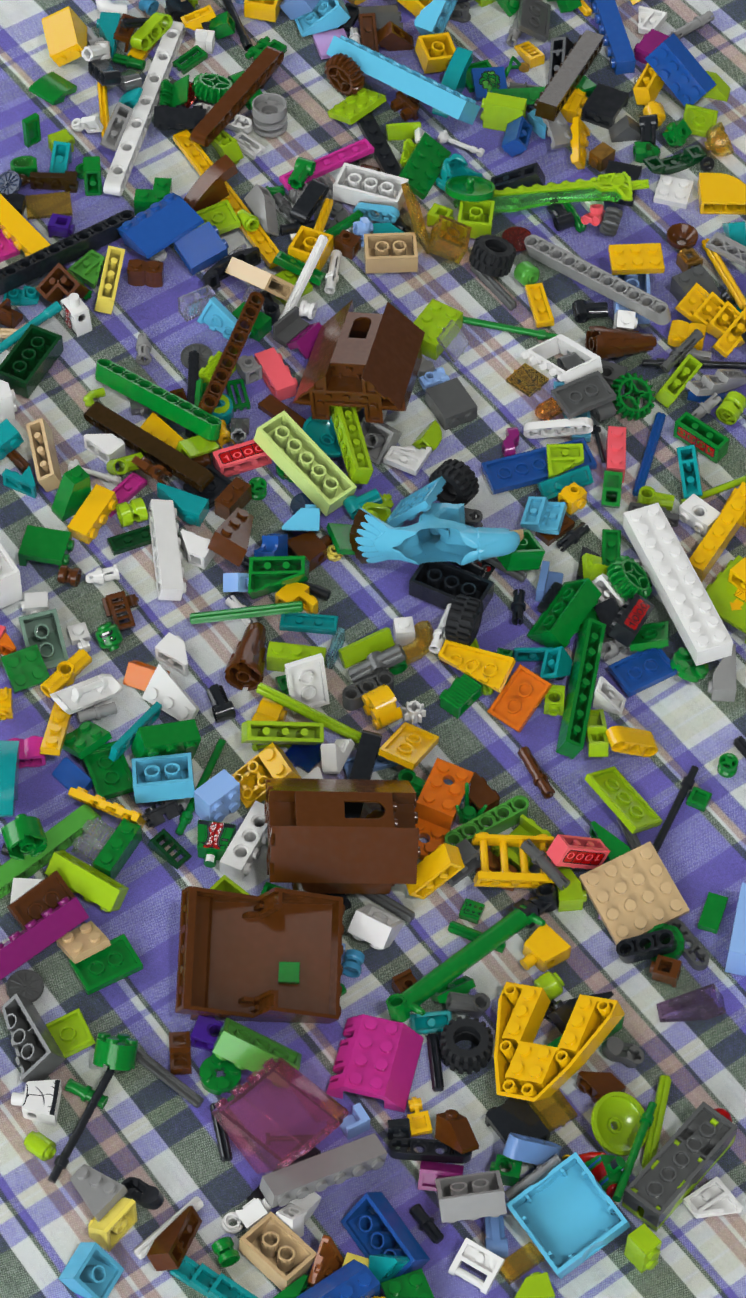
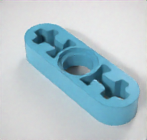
M359 202L353 209V213L359 210L363 213V217H368L370 221L393 224L400 216L397 208L387 205Z

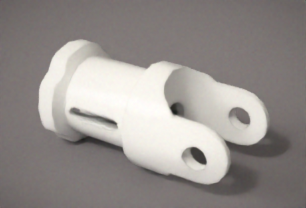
M117 564L103 569L101 567L96 568L94 572L88 573L85 577L87 583L96 582L98 584H104L105 581L114 579L120 580Z

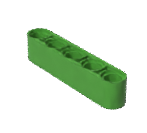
M518 795L449 831L445 835L444 843H455L456 845L465 838L471 843L474 835L479 832L499 834L518 824L522 814L526 817L528 816V799Z

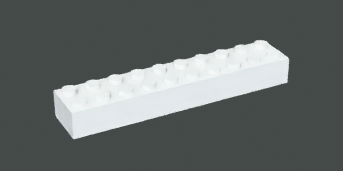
M659 503L624 512L623 528L695 665L699 666L732 656L733 640Z

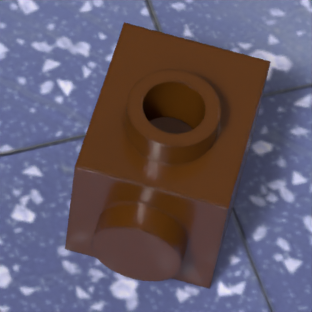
M342 230L334 238V250H340L342 256L353 260L361 250V237Z

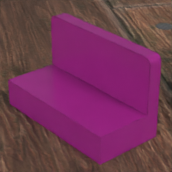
M320 322L310 324L287 343V346L290 350L298 348L305 359L310 358L322 325Z
M421 1161L418 1189L437 1192L435 1179L463 1175L464 1166Z

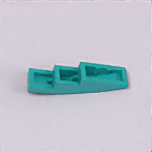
M186 1255L179 1269L170 1271L171 1275L208 1298H258L223 1273L219 1275L203 1263L199 1265Z

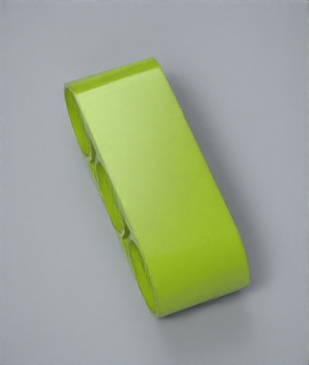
M161 12L153 13L132 35L130 39L131 46L135 49L148 51L172 26L173 19L171 15Z

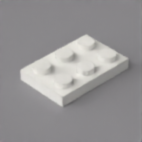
M321 653L284 664L290 697L313 709L330 704L324 657Z

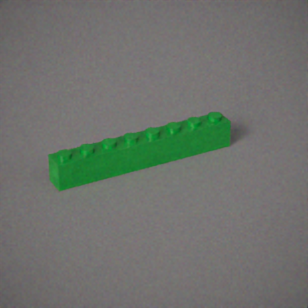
M590 617L579 629L556 747L557 753L574 759L584 747L606 624Z

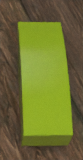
M603 709L590 710L586 731L588 757H608L609 742L606 736L607 724Z

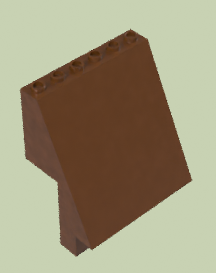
M188 886L183 889L181 894L175 1013L191 1015L190 1020H197L199 1015L204 1017L211 1016L220 1021H225L226 1018L233 1021L332 1023L339 1020L341 1015L340 996L342 994L340 979L343 972L341 956L344 950L342 945V935L344 933L342 922L345 912L343 897L274 887L260 896ZM279 962H300L299 984L278 983Z

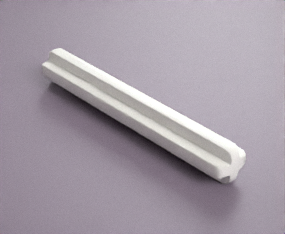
M198 1196L189 1201L134 1248L136 1257L143 1259L148 1254L154 1240L187 1207L193 1206L196 1212H198L204 1206L203 1201Z

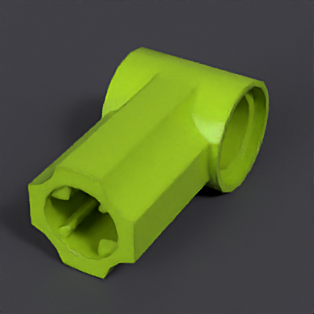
M141 452L111 459L107 462L106 469L111 475H123L139 469L131 461L135 456L140 459L144 456ZM116 463H119L120 466L118 471L115 469Z
M643 486L639 490L636 503L647 505L659 503L660 507H665L666 510L672 511L675 495L655 492L652 487Z

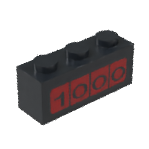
M637 593L632 599L628 598L610 625L613 629L609 636L628 648L655 605Z

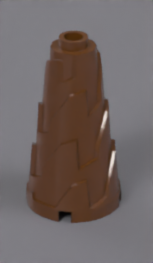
M605 326L588 327L591 331L586 332L585 338L586 349L600 356L602 360L653 350V347H656L657 344L656 337L652 333L606 328Z
M259 622L248 625L242 640L239 641L235 653L232 654L225 669V679L231 686L239 690H243V687H248L247 691L255 690L264 678L266 628Z

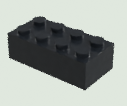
M446 562L420 564L409 581V595L442 609H446L447 604H452L456 596L462 594L482 600L484 612L494 592V582Z

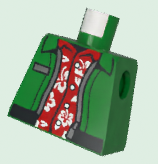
M198 819V857L204 858L203 864L206 867L213 868L216 865V860H221L236 834V824Z

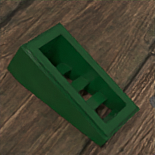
M162 829L148 843V846L156 854L177 870L192 857L165 829ZM163 840L165 843L160 845L159 843ZM168 845L171 846L167 851L164 849ZM176 850L177 852L171 856L170 853ZM181 854L183 858L177 862L175 859Z

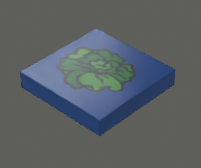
M504 67L471 69L475 100L486 98L487 92L493 89H508Z

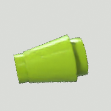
M244 209L238 211L237 217L245 230L253 232L258 229L260 223L257 216Z

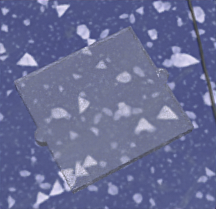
M451 320L443 328V331L437 338L453 363L457 361L460 355L464 354L463 351L469 345L468 340L454 320Z

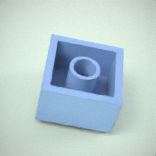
M225 769L220 771L194 790L195 814L202 820L222 822L227 815L236 812L241 806L240 783Z

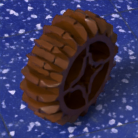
M340 53L333 55L327 60L324 72L327 75L326 78L330 81L329 84H332L337 92H341L342 95L345 94L348 97L352 94H357L359 90L364 88L365 77L363 76L364 72L360 70V66L356 64L357 62L353 61L352 57L349 58L347 54L343 55Z

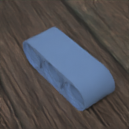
M509 1133L502 1154L513 1160L542 1165L555 1154L560 1155L562 1147L551 1141Z

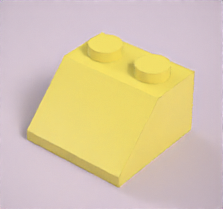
M122 1197L99 1222L94 1217L88 1224L89 1237L106 1251L110 1252L138 1221L136 1201Z

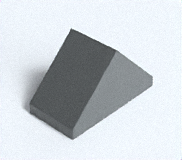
M628 115L609 128L612 143L641 140L639 123Z

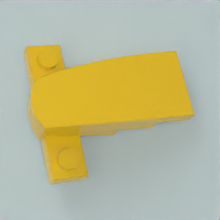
M698 283L690 289L675 307L678 312L692 323H700L707 326L706 332L718 339L712 347L723 357L727 358L734 348L745 344L741 335L746 332V307L740 313L729 301L725 303L713 291L708 293Z

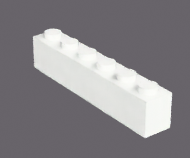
M151 499L148 508V518L158 600L181 601L183 593H186V582H183L184 567H181L183 555L182 552H179L181 539L177 536L179 524L175 520L177 508H174L173 500Z

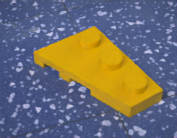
M577 116L572 117V124L570 126L572 133L570 141L572 154L570 159L572 164L580 170L585 169L587 158L585 147L589 145L587 136H590L591 131L580 117Z

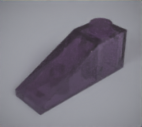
M714 983L656 1004L660 1022L708 1020L726 1013L723 996Z

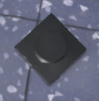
M409 1118L388 1120V1140L396 1137L410 1138Z

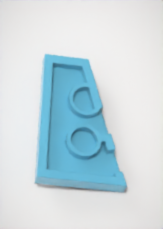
M212 297L197 322L207 324L209 329L212 331L217 330L223 334L224 338L229 339L238 319L215 297Z

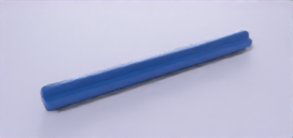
M656 413L632 493L634 496H638L640 488L646 484L666 417L664 413Z

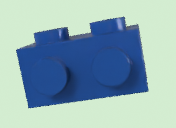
M523 116L508 123L501 145L503 150L511 157L522 154L527 150L533 126Z

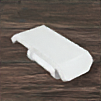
M102 673L49 695L64 712L71 715L115 697L123 689V686L111 674Z

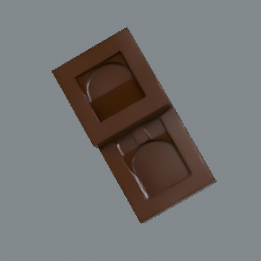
M190 1031L169 1032L170 1073L173 1075L192 1074Z

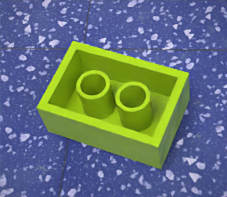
M435 299L430 301L413 322L425 332L421 344L423 355L434 360L440 356L462 328L463 312Z

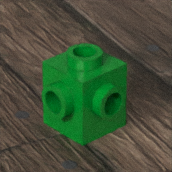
M682 119L669 123L662 135L670 147L677 145L680 147L687 142L686 139L692 134V131L685 120Z

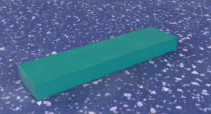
M156 702L112 745L109 754L110 760L115 762L132 745L139 727L151 726L159 718L162 709L160 703Z

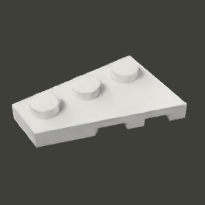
M158 664L142 698L153 705L156 702L162 705L161 710L179 721L195 719L199 707L179 687L177 681L169 675L163 664Z

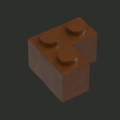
M60 263L35 288L52 304L55 301L59 302L65 294L69 296L71 293H77L80 299H82L89 292V289L68 268Z

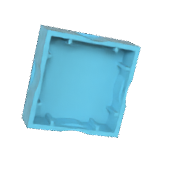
M576 1152L553 1168L541 1181L529 1186L506 1204L560 1279L631 1227Z

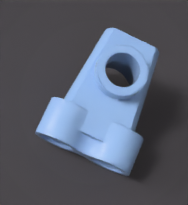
M361 217L360 221L353 223V232L361 237V247H364V234H370L373 231V223L368 217Z
M443 367L436 368L433 372H426L424 376L419 377V383L423 391L450 380Z

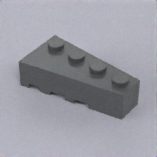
M15 993L1 1008L7 1030L11 1033V1045L16 1051L17 1057L15 1059L17 1065L20 1066L21 1081L26 1083L28 1081L45 1080L66 1058L32 1001Z

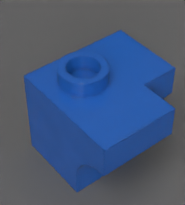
M270 533L262 535V544L259 549L254 550V557L288 556L287 534Z

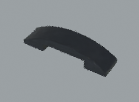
M253 247L238 251L214 264L202 278L205 293L208 294L220 287V281L230 276L225 271L232 257L253 266L261 263L259 248Z

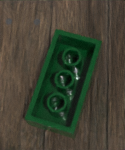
M31 324L0 364V380L8 382L10 390L14 389L16 394L29 398L63 352L62 336Z

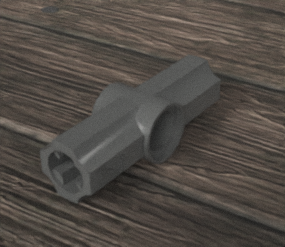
M397 644L383 652L375 651L370 653L366 658L367 660L349 668L348 673L353 683H356L379 672L388 671V668L406 660L407 656L402 646Z

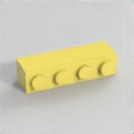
M108 245L94 311L112 314L125 249Z

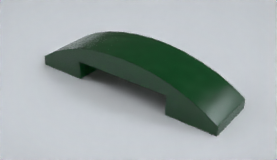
M697 144L684 148L681 154L663 159L656 155L643 159V163L652 173L672 174L696 165L704 157H707V154Z

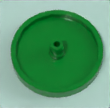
M469 175L455 176L446 181L445 192L450 197L458 200L479 202L491 199L494 196L495 185L482 177Z

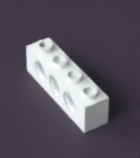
M255 800L219 861L220 873L240 881L243 880L245 875L250 873L252 862L254 859L257 860L259 858L262 845L268 842L263 803Z

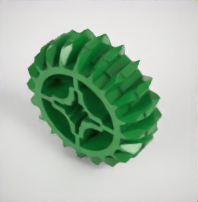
M207 72L205 74L200 73L196 75L192 82V93L199 100L216 104L234 84V81L224 77V75L209 74Z
M626 373L625 375H620L610 385L617 395L616 400L612 402L617 410L616 414L621 413V419L627 416L628 421L632 419L637 421L645 418L646 415L651 413V409L654 408L655 405L653 403L656 401V398L653 395L655 391H651L653 385H648L649 379L643 380V375L637 377L636 373ZM625 385L624 394L621 395V388ZM643 398L642 407L639 409L640 399Z
M623 555L611 561L606 574L609 577L608 581L612 584L611 587L616 590L615 592L621 598L623 597L625 601L628 598L632 599L636 593L647 599L652 592V584L649 582L650 578L647 576V572L643 570L639 562H635L633 558L630 559L629 556Z

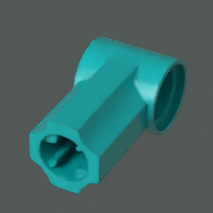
M375 488L358 497L356 495L347 497L343 505L351 519L354 520V516L362 508L363 504L367 502L382 504L383 501L378 490Z

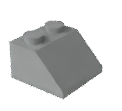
M364 416L360 425L370 460L380 465L391 446L397 445L402 432L385 423H368L365 421Z

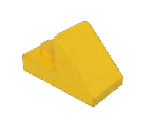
M207 5L180 18L186 28L195 31L196 29H203L201 23L211 21L216 15L211 5Z

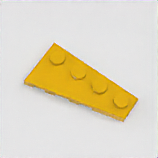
M445 640L438 654L440 660L500 694L516 663L513 657Z

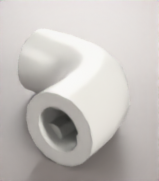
M95 0L100 13H120L121 17L123 13L128 15L127 4H115L111 0Z

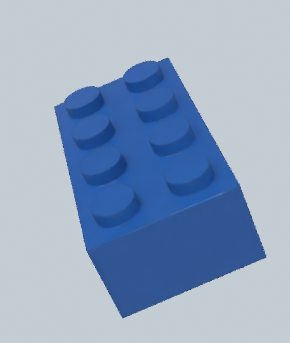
M674 33L645 58L684 107L686 104L694 105L717 85Z

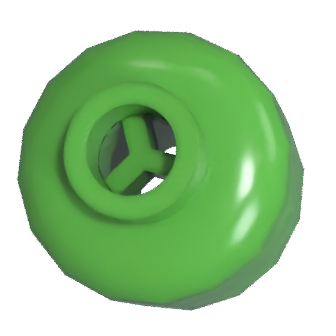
M529 261L519 263L514 270L515 279L523 286L535 284L540 276L539 269Z

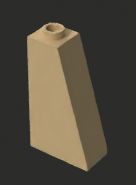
M235 257L231 258L225 273L285 301L288 300L295 286Z

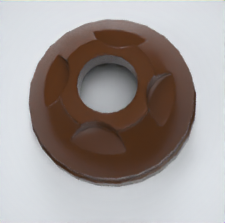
M674 224L667 231V241L675 249H690L697 243L698 232L689 224ZM682 240L685 241L686 244L679 245L677 241Z

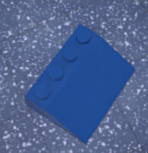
M175 193L165 195L161 201L150 205V208L136 214V217L122 223V226L117 228L126 247L149 259L203 224L204 220L182 197Z

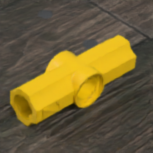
M79 649L67 661L60 662L57 665V670L40 685L44 695L50 698L49 694L62 690L65 686L72 685L75 682V677L92 662L88 652L84 649Z

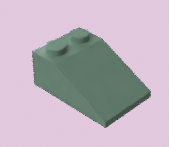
M56 608L19 617L25 647L37 644L47 670L56 668L60 662L69 659Z

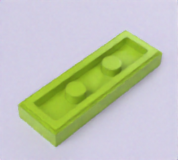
M385 627L339 649L338 653L342 666L348 668L365 660L370 653L375 651L382 652L394 646L395 643L390 628Z

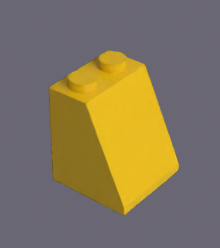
M70 6L42 18L50 57L59 67L82 57L81 51L87 46V26Z

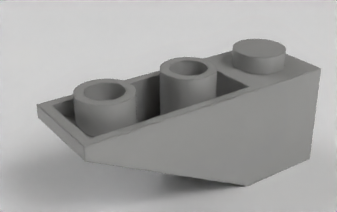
M256 184L244 198L247 208L258 217L259 223L267 235L272 234L277 237L279 232L275 199L267 188Z

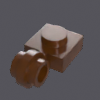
M135 594L126 596L130 608L138 606L139 598ZM106 597L102 598L101 601L106 618L111 617ZM121 597L112 599V603L122 601ZM124 604L115 606L114 609L118 610L124 608Z

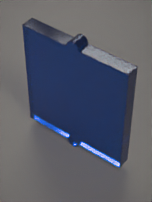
M321 744L292 745L285 754L290 762L294 764V767H299L306 773H310L321 761Z

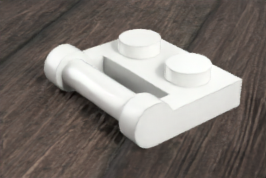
M466 1238L448 1273L452 1276H459L481 1289L480 1292L487 1295L505 1259ZM462 1261L486 1274V1280L483 1281L461 1268Z

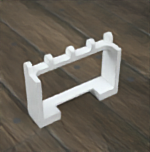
M563 334L546 340L520 354L521 358L528 359L530 367L539 363V369H549V375H558L557 379L561 382L564 381L565 384L596 371L603 373L600 356ZM575 352L579 358L586 362L565 371L547 359L559 353L567 355Z

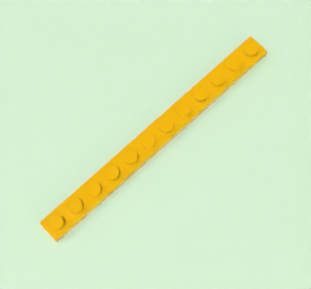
M188 129L174 134L173 141L200 176L214 164L201 146L190 140L191 133ZM225 181L224 183L229 195L221 201L228 199L236 215L241 209L251 213L229 183ZM241 223L239 229L253 247L259 248L260 257L270 269L278 266L273 263V260L278 254L279 249L263 228L259 225L257 230L251 232L245 230Z

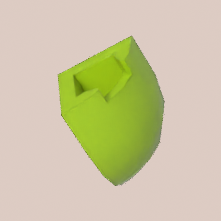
M434 420L412 445L418 449H421V447L424 449L431 447L432 451H434L442 439V431L437 421Z

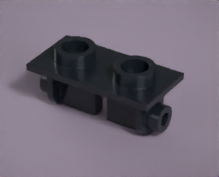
M180 799L162 801V806L156 808L153 805L144 810L145 814L142 818L147 817L148 820L145 821L147 827L155 828L166 822L163 817L164 814H166L168 820L181 815L184 808L182 804L178 805L177 803Z

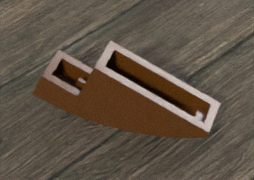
M225 154L210 166L191 187L184 200L195 212L214 205L229 195L224 182L238 173L234 162Z

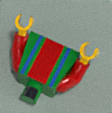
M593 1151L579 1154V1157L594 1175L597 1182L611 1200L615 1202L612 1197L622 1174L621 1169L626 1166L625 1160L621 1156L615 1157L614 1155H607L605 1152ZM564 1155L562 1160L567 1159L571 1155Z

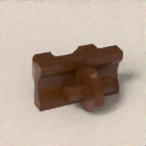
M398 91L396 99L391 101V109L394 112L401 109L400 116L404 121L411 118L414 121L418 119L419 100L410 96L406 97L401 91Z

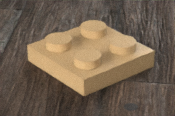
M92 921L83 923L80 927L66 933L56 941L57 946L74 964L111 946L107 936Z

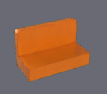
M137 660L128 662L123 684L145 691L157 667Z

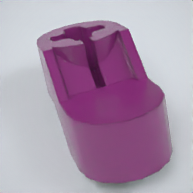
M517 427L506 428V438L502 443L503 457L516 454L515 448L519 445V431Z

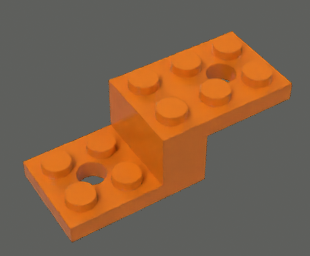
M439 758L436 759L414 809V812H418V823L415 824V827L419 828V838L425 837L429 841L427 843L418 841V846L421 849V860L444 843L445 835L451 830L457 816L455 806H460L465 795V783L468 782L470 784L474 775L472 771ZM449 779L453 784H445L443 780Z

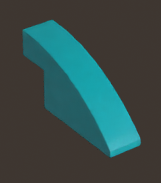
M457 47L441 84L460 93L463 92L466 86V71L473 60V51ZM435 108L432 109V114L445 118L449 116Z
M0 741V817H15V800H18L20 741Z

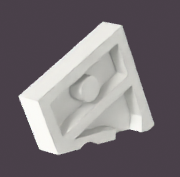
M717 1176L683 1199V1204L696 1219L735 1214L743 1211V1206Z

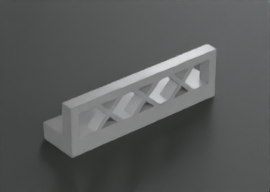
M716 232L706 243V248L746 268V246L719 232Z

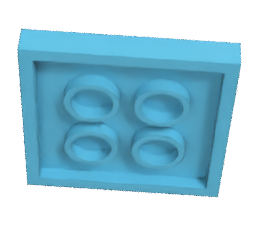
M441 476L400 500L385 523L392 527H400L407 519L409 521L413 520L418 515L417 513L428 511L432 507L431 504L437 500V495L443 491L442 487L446 483L445 479Z

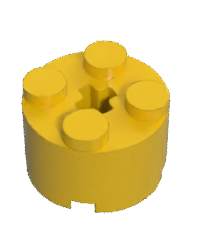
M383 684L361 696L365 704L363 706L364 712L367 716H372V723L376 730L382 729L403 718L401 708H397L396 705L397 699L388 685Z

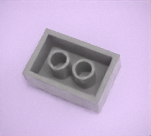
M500 1170L435 1179L442 1223H455L467 1219L477 1220L481 1217L489 1216L499 1217L507 1214Z

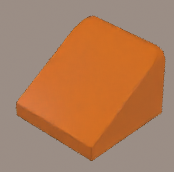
M7 633L0 639V654L4 656L17 651L16 646Z

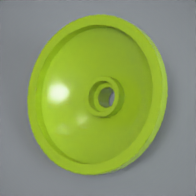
M611 1092L603 1095L593 1107L591 1114L593 1134L600 1146L613 1155L628 1156L639 1130V1121L645 1111L634 1097L624 1092ZM647 1130L646 1136H645V1138H644V1141H643V1143H642V1146L644 1145V1143H645V1141H646V1139H647L648 1130Z

